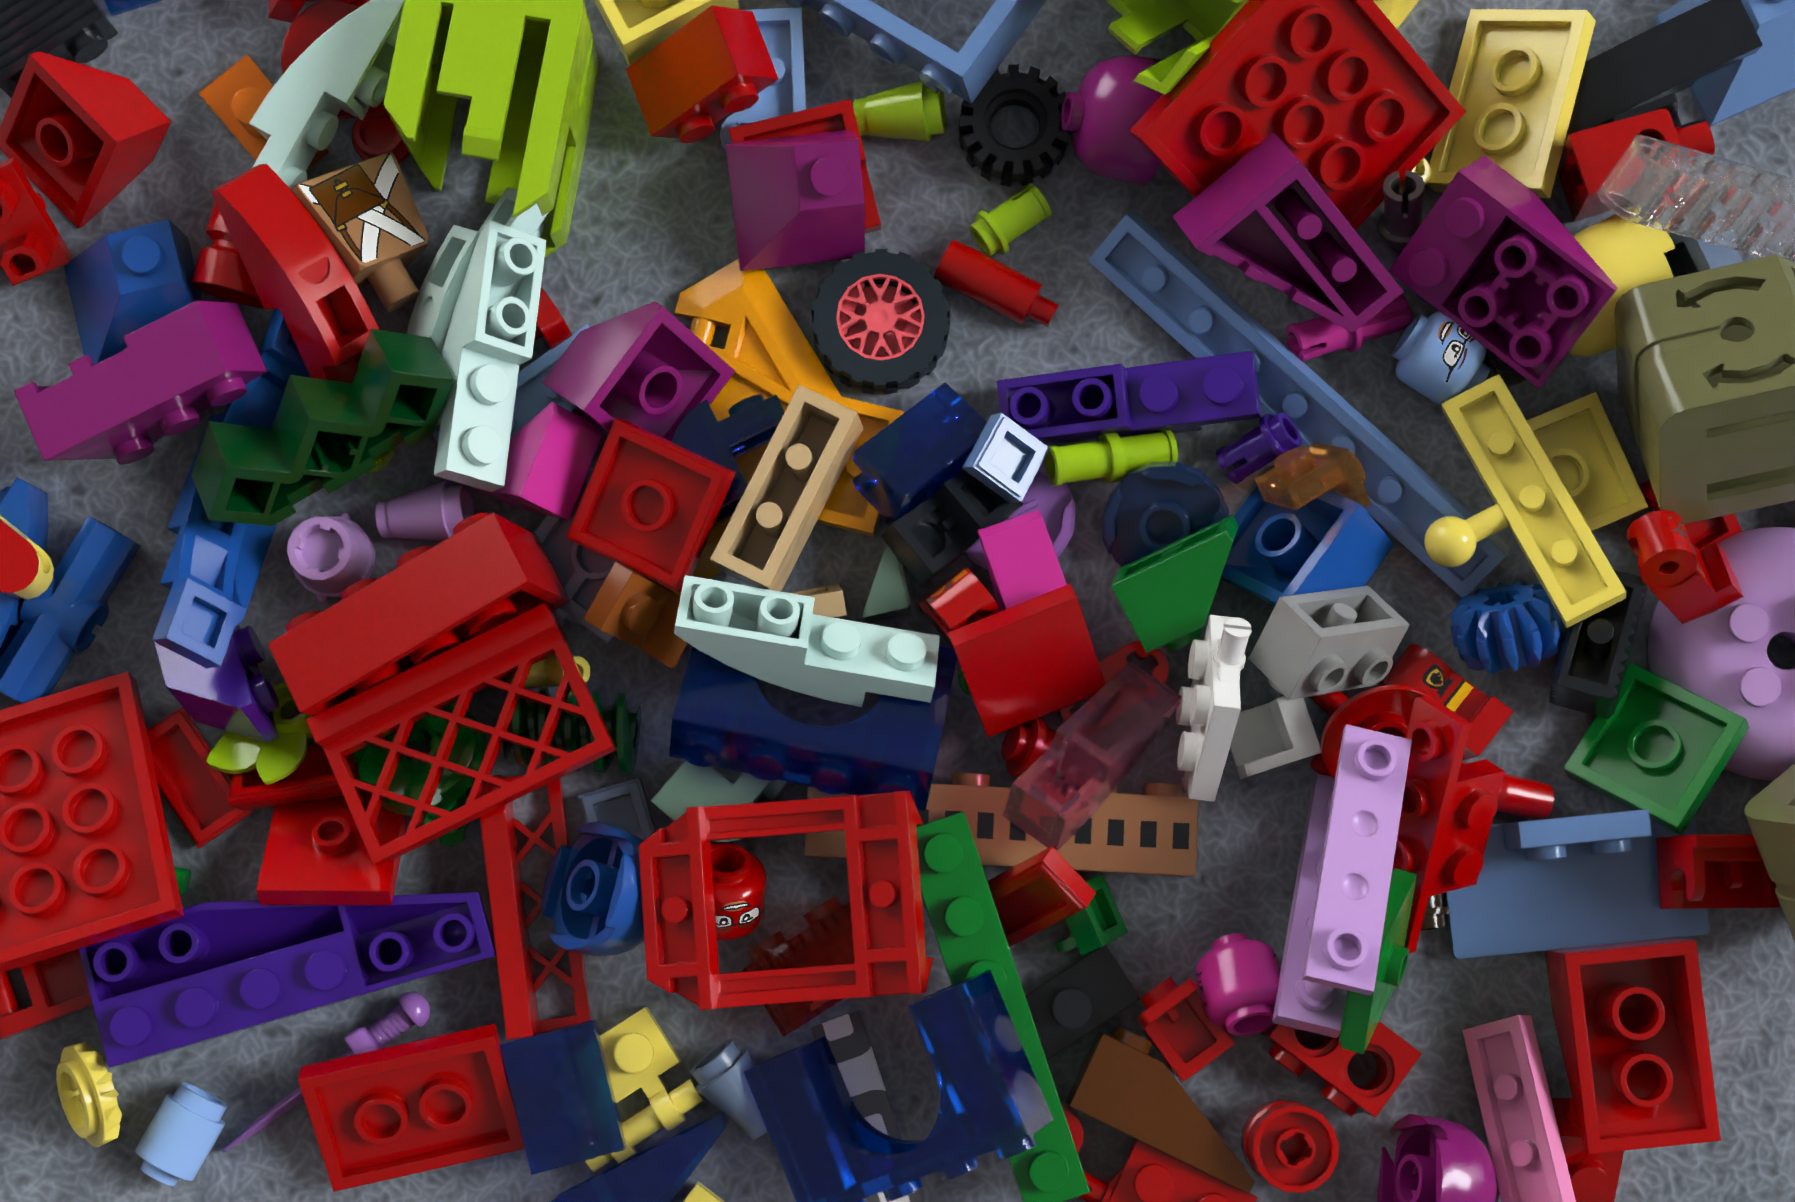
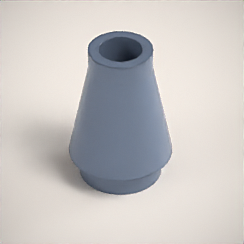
M732 1039L712 1049L692 1068L690 1073L698 1082L695 1090L743 1128L752 1140L764 1135L781 1119L782 1114L774 1105L747 1048L739 1050Z

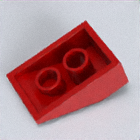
M1672 937L1546 950L1552 1014L1585 1153L1596 1154L1721 1141L1696 940Z

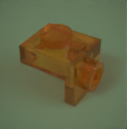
M1315 442L1308 447H1298L1284 452L1274 460V468L1255 479L1265 502L1294 510L1301 508L1328 490L1360 503L1364 508L1371 504L1364 487L1366 474L1357 457L1349 449Z

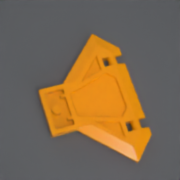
M739 259L680 292L675 315L692 319L690 331L735 370L726 385L680 445L736 472L692 576L712 579L722 573L710 558L798 385L856 411L864 428L816 523L875 537L906 420L905 411L840 395L765 269L740 271ZM716 326L730 329L724 349L711 346Z

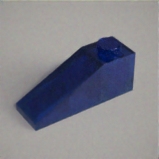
M721 1111L630 1157L620 1164L549 1198L546 1202H671L730 1121L727 1115Z

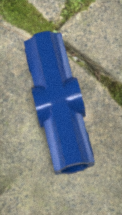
M88 516L54 571L53 580L48 589L38 597L24 600L20 611V620L23 623L0 659V692L21 703L51 694L75 653L83 652L94 641L96 635L91 632L97 624L102 627L109 614V606L106 602L122 579L131 561L135 558L136 553L141 547L140 544L97 519Z

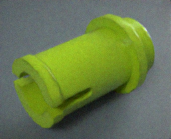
M1028 183L1021 191L989 213L983 210L976 213V221L969 225V231L975 243L985 255L991 257L996 252L1004 255L1009 251L1008 244L1042 220L1051 217L1052 211L1039 189L1033 186L1032 183Z

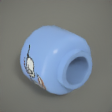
M1435 312L1428 318L1418 314L1400 336L1391 352V356L1398 360L1395 369L1396 377L1437 405H1441L1445 401L1484 382L1491 369L1482 363L1486 356L1487 348L1441 312Z

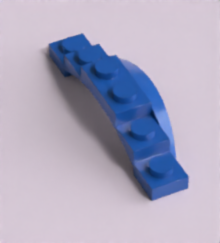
M274 309L259 349V354L267 372L245 385L248 390L247 393L240 399L226 404L223 413L209 416L208 422L272 429L289 376L310 377L280 309ZM208 422L168 526V530L178 535L160 582L161 585L170 589V593L152 639L153 642L206 669L222 665L234 628L243 621L276 528V525L263 526L208 520L191 475Z

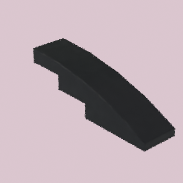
M1710 0L1586 61L1565 142L1571 133L1613 122V116L1669 94L1678 93L1691 87L1699 78L1756 53L1763 44L1741 0Z

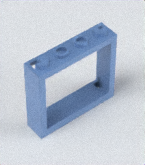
M870 0L786 1L789 5L796 8L804 3L819 12L818 16L822 22L843 37H849L851 33H854L869 42L868 46L871 51L885 63L893 67H899L901 63H904L919 72L922 82L934 92L938 93L940 89L949 95L952 92L972 104L1047 0H996L959 52L954 51Z

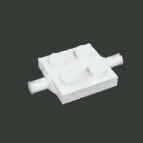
M1210 615L1204 639H1194L1191 644L1188 677L1193 679L1191 687L1181 686L1176 707V724L1186 726V732L1183 731L1180 737L1177 767L1179 771H1185L1181 785H1183L1184 791L1188 793L1189 799L1215 802L1241 710L1240 671L1245 665L1246 656L1244 653L1252 632L1251 624L1242 618Z

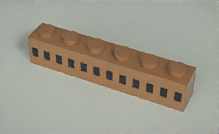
M823 766L822 778L808 777L807 799L910 791L923 824L964 811L982 866L1014 867L1053 846L1075 871L1182 877L1196 876L1199 800L1182 797L1183 785L1144 783V795L1118 793L1117 781L1080 780L1079 791L1054 790V778L1017 776L1015 788L989 787L990 775L976 773H951V785L925 783V771L898 769L887 770V781L861 780V768ZM845 831L805 834L804 856L847 859Z

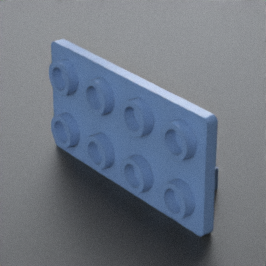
M1649 809L1491 825L1483 856L1484 863L1478 876L1477 884L1444 893L1445 907H1450L1447 923L1451 954L1456 959L1706 935L1710 931L1708 910L1660 909L1656 838L1681 835L1650 820ZM1695 815L1682 836L1697 834Z

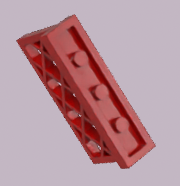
M545 603L306 719L315 742L324 749L364 845L375 866L380 867L616 750L569 649L568 639L561 624ZM556 654L564 674L555 698L524 689L523 687L532 665ZM515 674L512 684L500 681ZM486 687L508 693L495 728L464 718L473 694ZM571 689L579 706L566 703ZM520 697L551 707L538 742L507 732ZM456 703L452 713L441 710ZM562 711L586 719L595 738V741L571 753L549 746ZM427 716L449 722L435 757L405 747L414 723ZM461 726L491 736L478 771L448 761ZM397 732L393 743L382 739ZM503 740L534 750L526 774L512 782L490 776ZM368 745L389 751L376 786L356 780L345 757ZM402 755L432 765L418 801L388 791ZM546 755L558 758L542 766ZM444 769L475 780L466 804L451 812L431 805ZM486 784L498 787V789L483 795ZM360 790L372 794L368 807ZM384 799L414 808L415 810L406 834L383 845L375 827V822ZM427 813L439 817L423 825Z

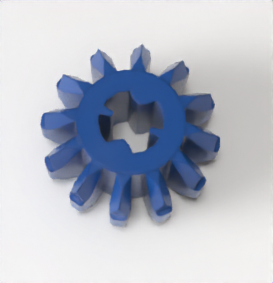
M1518 581L1514 584L1503 585L1499 582L1496 587L1489 589L1478 588L1475 591V595L1461 598L1457 602V607L1451 612L1453 626L1450 629L1454 647H1458L1460 659L1466 662L1467 667L1477 671L1486 669L1488 673L1495 674L1501 670L1511 669L1516 672L1520 667L1537 666L1540 664L1541 659L1551 658L1559 652V645L1564 639L1562 628L1565 627L1544 588L1538 583L1527 585L1524 581Z

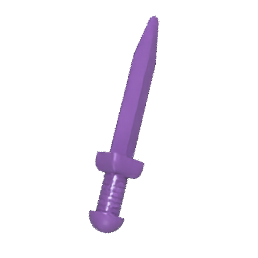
M416 992L401 994L399 996L400 1004L370 1026L354 1029L344 1036L350 1049L338 1058L383 1049L415 1024L423 1027L430 1017L428 1001L424 996ZM300 1086L258 1117L227 1145L222 1152L228 1151L266 1128L304 1100Z

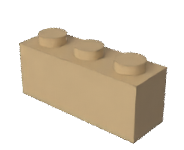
M798 385L710 558L720 571L753 587L782 591L864 429L856 411Z

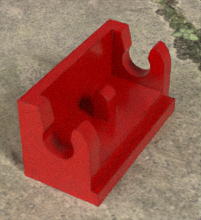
M1695 834L1656 838L1660 909L1780 907L1775 893L1776 884L1767 873L1753 834Z

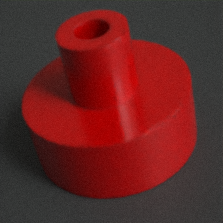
M541 287L534 342L541 339L546 348L552 350L570 338L572 333L550 297Z

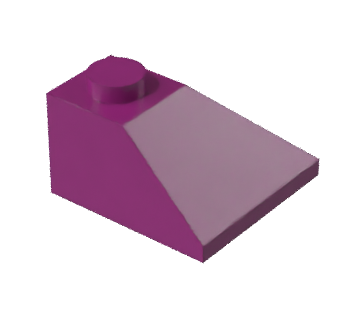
M852 130L725 143L740 271L851 259L853 254L861 251L865 254V202L859 141Z
M654 301L580 331L542 381V384L591 423L599 426L606 434H609L614 419H624L680 446L734 374L735 370L666 308Z

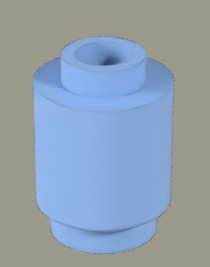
M181 1082L175 1094L167 1093L135 1149L136 1154L144 1159L140 1167L141 1171L153 1179L170 1186H175L179 1178L193 1181L225 1126V1122L221 1118L228 1105L218 1097L195 1085Z

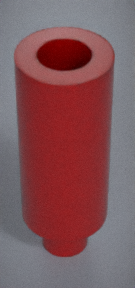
M953 239L947 247L933 277L935 280L939 279L940 283L1020 325H1023L1026 318L1029 317L1048 327L1059 304L1040 295L1043 284L956 239Z

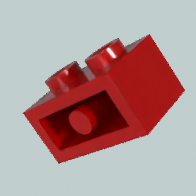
M713 5L626 68L650 135L653 137L677 138L681 143H693L708 137L714 132L715 123L730 113L739 112L754 105L759 99L758 93L779 79L753 11Z

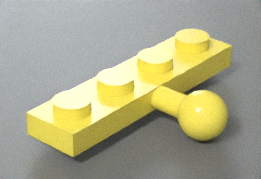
M1500 374L1442 403V411L1495 505L1465 520L1455 516H1445L1434 521L1427 529L1424 538V546L1429 558L1443 567L1461 566L1473 556L1477 542L1509 527L1566 628L1626 599V590Z

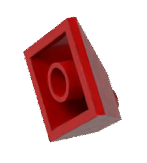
M38 51L29 54L0 126V150L9 159L15 157L24 174L79 229L85 226L153 162L172 121L129 78Z

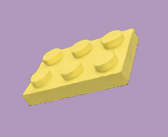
M1470 9L1449 92L1466 113L1434 146L1430 160L1431 177L1427 183L1434 192H1444L1459 170L1485 155L1533 191L1539 198L1551 197L1596 22L1587 10Z

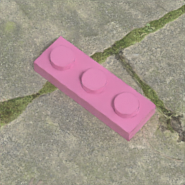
M1516 1015L1462 1030L1492 1162L1496 1172L1501 1201L1576 1202L1531 1015Z

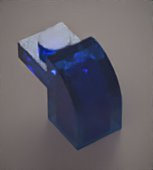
M761 394L745 398L728 410L730 417L719 421L709 402L705 400L694 407L682 419L674 433L673 443L736 472L715 523L733 515L749 484L737 457L770 442L785 413L776 394L767 399H764Z

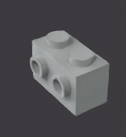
M1369 586L1279 597L1249 660L1268 678L1272 688L1285 695L1289 700L1375 686L1391 670L1393 665L1392 657L1410 624Z

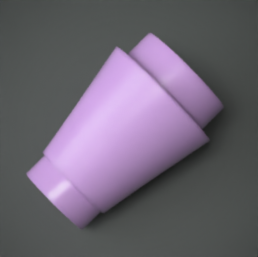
M445 480L392 497L389 500L378 501L375 511L376 524L382 538L394 537L396 539L443 542L454 535L453 528L459 522L475 515V506L471 491L467 485H454L452 481Z

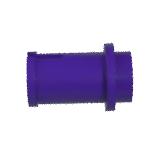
M1280 412L1275 416L1269 413L1260 417V425L1227 446H1222L1216 450L1217 461L1222 470L1233 464L1234 469L1226 475L1230 481L1239 484L1246 477L1280 457L1283 460H1288L1294 456V449L1301 445V436L1293 421L1285 413Z

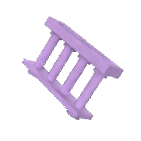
M1346 724L1342 734L1335 780L1331 776L1317 774L1313 780L1272 1023L1337 1038L1341 1031L1347 990L1369 996L1374 992L1412 739Z

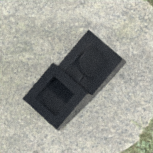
M963 469L943 483L930 498L892 523L880 537L918 582L923 585L980 542L977 530L1006 521L1023 506V503H1009Z

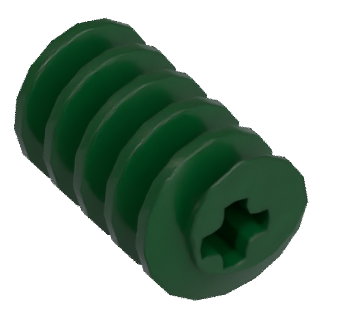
M541 686L538 693L550 697L548 686ZM571 689L566 703L578 706L576 697ZM592 691L591 696L616 748L615 751L592 762L595 772L606 773L614 756H616L621 774L632 775L635 770L638 754L641 706L639 705L636 713L629 712L625 693H618L611 709L604 710L599 691ZM520 697L507 732L538 742L551 707L536 702L527 703L526 699ZM562 711L549 746L571 753L595 741V738L586 719ZM503 740L504 759L508 758L513 747L517 763L522 766H529L534 750ZM546 755L543 766L558 758Z

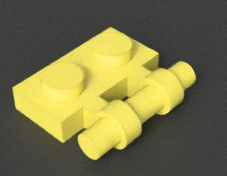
M647 1006L535 1078L569 1134L590 1120L596 1126L601 1137L580 1150L584 1161L592 1172H596L614 1159L619 1164L636 1153L634 1146L663 1127L671 1131L686 1121L684 1116L686 1112L704 1101L703 1096L695 1090L696 1084L692 1079L687 1080L672 1091L668 1090L660 1075L681 1062ZM639 1088H642L649 1099L650 1105L620 1124L610 1107Z

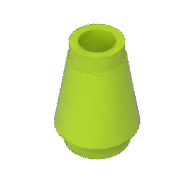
M922 80L868 95L866 98L854 99L853 109L860 136L870 135L871 137L931 142L932 135L946 134L947 118L944 92L941 89L938 93L934 92Z

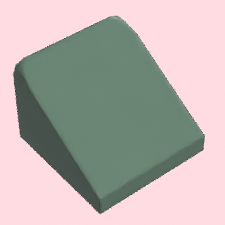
M889 546L885 547L862 615L863 623H872L908 615V611L911 609L901 560Z

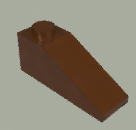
M1119 1026L1113 1038L1098 1031L1065 1102L1069 1106L1250 1194L1255 1181L1165 1064L1148 1055L1153 1043Z

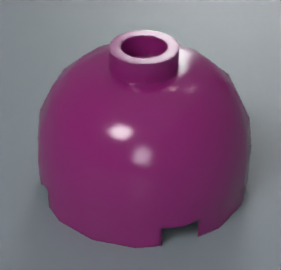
M1140 56L1110 57L1098 62L1083 76L1076 93L1068 92L1066 94L1061 114L1063 130L1071 131L1072 146L1081 163L1096 175L1119 182L1146 185L1154 178L1160 163L1129 130L1163 95L1133 80L1140 72L1157 64L1161 59Z
M1408 1114L1396 1121L1391 1130L1400 1131L1401 1134L1397 1138L1395 1160L1393 1163L1386 1147H1383L1377 1202H1498L1500 1192L1495 1168L1485 1144L1476 1134L1462 1124L1431 1116Z

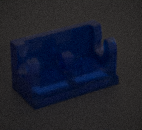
M945 382L855 450L852 460L862 473L852 479L860 494L886 518L885 523L890 526L930 498L943 483L963 470L962 467L987 421Z

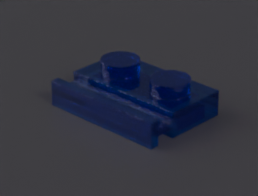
M596 1019L500 1045L531 1175L593 1159L605 1154L623 1151L627 1148Z

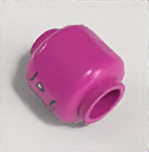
M1229 934L1216 939L1211 944V950L1203 955L1197 963L1195 977L1205 1013L1213 1024L1223 1026L1229 1034L1234 1036L1253 1035L1263 1032L1275 1024L1272 1023L1281 968L1272 946L1259 940H1249L1245 934Z

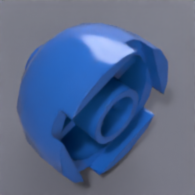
M600 821L583 824L575 832L584 835L577 839L572 848L561 845L553 857L544 883L542 898L543 917L554 920L557 934H548L552 941L562 948L591 956L618 955L634 949L645 941L638 846L644 840L626 830Z

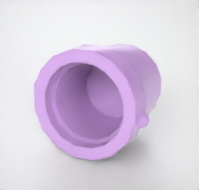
M346 512L341 513L340 516L313 517L304 520L293 529L288 539L287 555L295 577L305 589L317 594L316 598L319 602H325L327 598H341V593L346 588L356 582L368 579L374 569L375 550L371 538L360 525L350 520V515Z

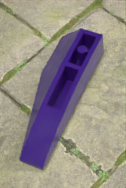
M480 892L394 895L392 906L260 905L259 900L204 902L183 908L184 917L79 949L108 1068L140 1061L497 956Z

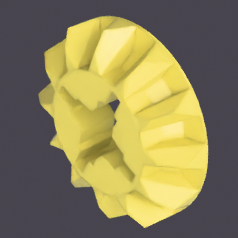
M82 1042L65 1047L62 1050L60 1063L56 1070L57 1088L63 1110L71 1127L79 1137L85 1138L94 1147H101L117 1139L120 1131L119 1123L122 1112L117 1103L119 1093L114 1089L112 1073L108 1072L105 1068L103 1056L88 1043Z

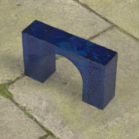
M939 646L935 688L930 703L881 695L877 704L868 713L852 722L836 726H813L794 721L774 709L762 695L757 684V678L734 669L692 647L672 717L669 757L686 760L699 767L715 766L749 773L761 780H782L815 787L819 791L828 794L868 795L910 791L917 809L926 811L957 662L955 651L953 648Z
M991 970L935 991L908 1005L934 1067L940 1089L938 1117L932 1131L925 1139H897L877 1130L864 1119L850 1097L826 1036L771 1057L744 1071L796 1202H867L866 1197L880 1192L884 1193L886 1201L889 1202L923 1187L920 1177L939 1171L942 1181L950 1180L979 1166L977 1156L996 1150L999 1160H1004L1037 1145L1033 1134L1053 1121V1118Z

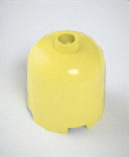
M1646 206L1639 209L1634 207L1629 210L1625 209L1572 235L1618 289L1568 352L1570 355L1588 358L1616 349L1614 310L1620 297L1634 287L1673 278L1671 268L1664 253L1675 249V245L1660 220Z

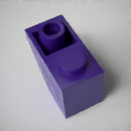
M237 625L234 628L222 665L207 669L155 643L165 685L193 721L264 742H269L279 737L272 711L280 708L279 700L266 674L260 673L258 663L265 661L266 657L260 640L251 626L248 625L241 629Z

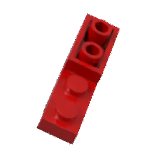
M259 164L211 190V194L264 310L280 309L310 377L352 383L370 330H379L352 275L315 219L268 164Z

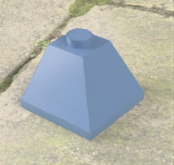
M1681 0L1657 15L1654 19L1657 25L1710 0ZM1741 0L1763 46L1756 53L1699 78L1689 87L1709 127L1795 89V0Z

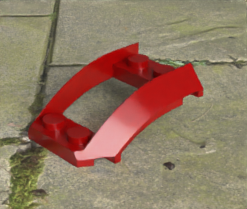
M895 791L868 795L686 807L684 814L666 828L658 829L638 845L647 980L669 993L681 995L698 1005L699 1010L925 993L934 957L926 958L916 825H923L911 792ZM845 831L854 963L719 973L710 841Z

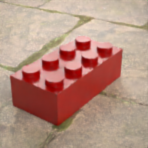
M494 512L491 514L479 513L459 522L453 528L454 535L434 547H418L401 556L396 563L398 568L379 579L368 578L352 584L341 593L342 600L322 612L319 610L310 611L292 619L285 626L287 632L267 644L299 712L314 716L543 603L553 612L570 602L538 536Z

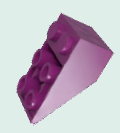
M1485 155L1457 172L1388 271L1539 389L1545 384L1618 289L1541 199Z

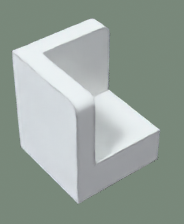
M1283 696L1267 704L1240 712L1230 751L1239 777L1243 779L1321 753V748L1304 698L1289 700L1286 696Z

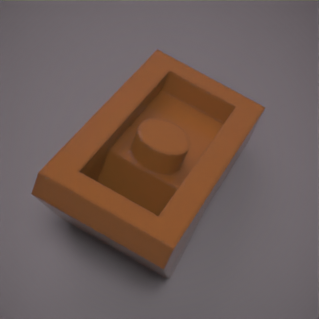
M615 562L583 619L599 630L640 648L672 669L675 668L689 644L674 634L681 594Z

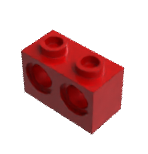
M1379 1021L1366 1048L1376 1060V1075L1369 1084L1356 1087L1348 1076V1064L1356 1052L1341 1048V1043L1339 1042L1340 1035L1337 1038L1324 1035L1316 1045L1304 1047L1295 1036V1028L1274 1024L1271 1028L1261 1032L1264 1037L1274 1043L1267 1053L1270 1057L1297 1077H1300L1305 1069L1312 1072L1326 1083L1320 1095L1351 1118L1358 1108L1376 1118L1422 1055L1421 1052Z

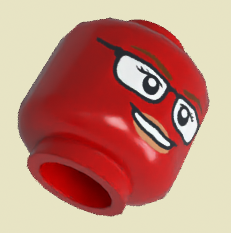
M732 843L711 845L717 941L735 940L749 935L759 926L763 918L767 885L765 868L755 855L739 845Z

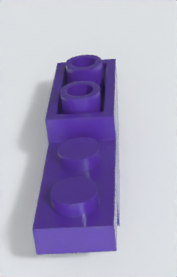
M1252 351L1125 368L1121 363L997 381L1000 413L1006 415L1043 444L1098 440L1099 435L1102 433L1116 432L1119 437L1157 433L1163 430L1180 433L1201 430V425L1261 417L1255 355Z

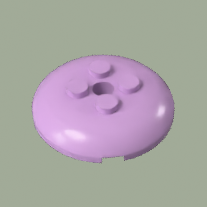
M1792 527L1757 528L1737 533L1719 542L1718 545L1725 551L1744 597L1715 612L1682 624L1659 600L1650 623L1647 641L1649 672L1746 718L1749 729L1724 767V770L1746 778L1772 782L1795 763V665L1791 670H1782L1775 667L1767 655V645L1775 635L1786 637L1795 644V528Z

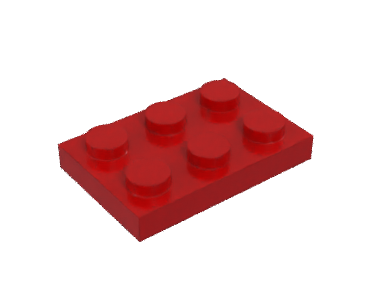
M496 1024L306 1065L300 1069L298 1082L333 1192L526 1149L527 1133Z

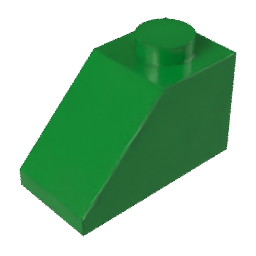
M1233 515L1119 568L1111 587L1146 653L1165 645L1168 651H1174L1192 643L1194 639L1202 635L1200 628L1205 626L1238 529V524Z

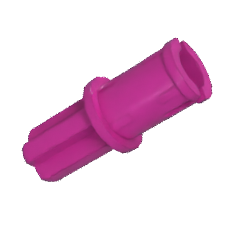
M1400 294L1354 333L1322 316L1299 323H1292L1287 325L1285 333L1288 336L1295 335L1294 337L1286 338L1287 347L1302 362L1337 350L1346 349L1349 352H1355L1361 349L1362 342L1404 330L1412 322V311L1405 296Z

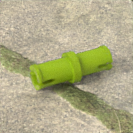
M1171 430L1119 437L1116 432L1102 433L1097 441L1059 447L1048 446L1050 449L1045 457V469L1052 486L1101 478L1108 484L1117 483L1130 471L1148 463L1178 462V448L1175 436Z

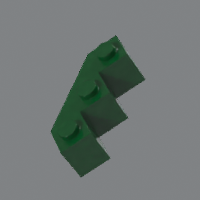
M371 329L352 383L295 375L289 376L272 429L209 421L191 474L208 520L274 526L295 514L294 504L322 488H325L330 494L377 467L374 458L404 441L410 448L434 434L454 379L432 338Z

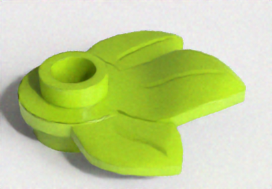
M286 682L276 686L272 684L280 704V708L272 711L279 737L269 742H264L226 731L207 757L206 761L211 768L230 774L246 773L256 768L262 781L269 785L286 778L300 766L306 757L308 739L313 736L306 722V719L312 716L301 713L294 718L288 719L294 712L299 710Z

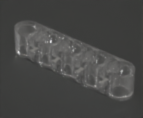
M1638 135L1633 138L1598 189L1597 194L1606 207L1628 221L1760 257L1777 254L1795 263L1794 178L1652 137Z

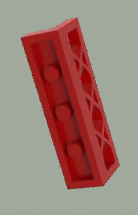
M495 775L493 777L512 782L524 775L511 777ZM561 777L544 785L548 787L550 813L535 832L514 817L513 802L480 817L507 1040L592 1026L583 954L560 947L554 957L549 960L530 945L528 928L542 911L543 896L522 881L520 865L536 844L553 857L561 845L570 847ZM486 784L483 795L498 789V787ZM551 824L555 848L541 838ZM516 829L529 838L520 852L518 851ZM524 893L537 902L528 916H526ZM567 952L571 976L557 966ZM532 957L545 966L535 981ZM551 972L573 988L576 1016L539 1020L536 992Z

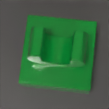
M1103 874L1085 880L1096 894L1087 908L1065 919L1071 935L1055 944L1057 951L1067 952L1078 947L1080 954L1084 955L1128 933Z

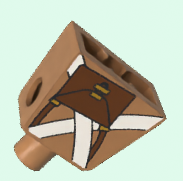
M392 151L298 183L293 187L291 191L309 211L330 240L358 288L370 283L387 312L403 307L420 294L406 268L429 245V235Z

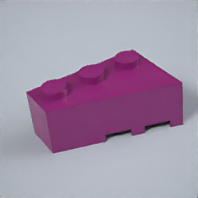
M1274 132L1172 216L1196 249L1211 257L1215 255L1239 268L1246 276L1259 283L1263 281L1286 293L1296 303L1352 333L1404 292L1303 164Z
M196 300L123 336L127 347L119 353L95 365L91 356L85 355L68 363L73 376L52 386H37L36 383L30 382L14 390V393L44 461L116 459L118 464L124 465L139 461L152 454L155 450L153 443L162 437L177 435L198 425L201 421L199 414L208 408L226 405L240 399L248 391L245 385L266 373L267 370L237 303Z

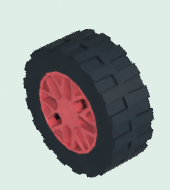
M875 249V252L866 254L861 251L853 254L850 260L844 263L840 261L832 268V273L827 279L823 278L818 286V294L816 299H813L811 308V327L814 345L826 369L831 374L837 375L840 378V382L850 388L853 385L861 388L863 393L874 394V391L886 392V395L898 393V389L906 386L911 388L919 384L920 379L924 375H930L936 368L939 358L944 354L950 328L949 303L944 297V288L939 279L935 280L931 276L930 269L922 262L918 264L911 260V255L900 251L899 254L889 253L887 249Z

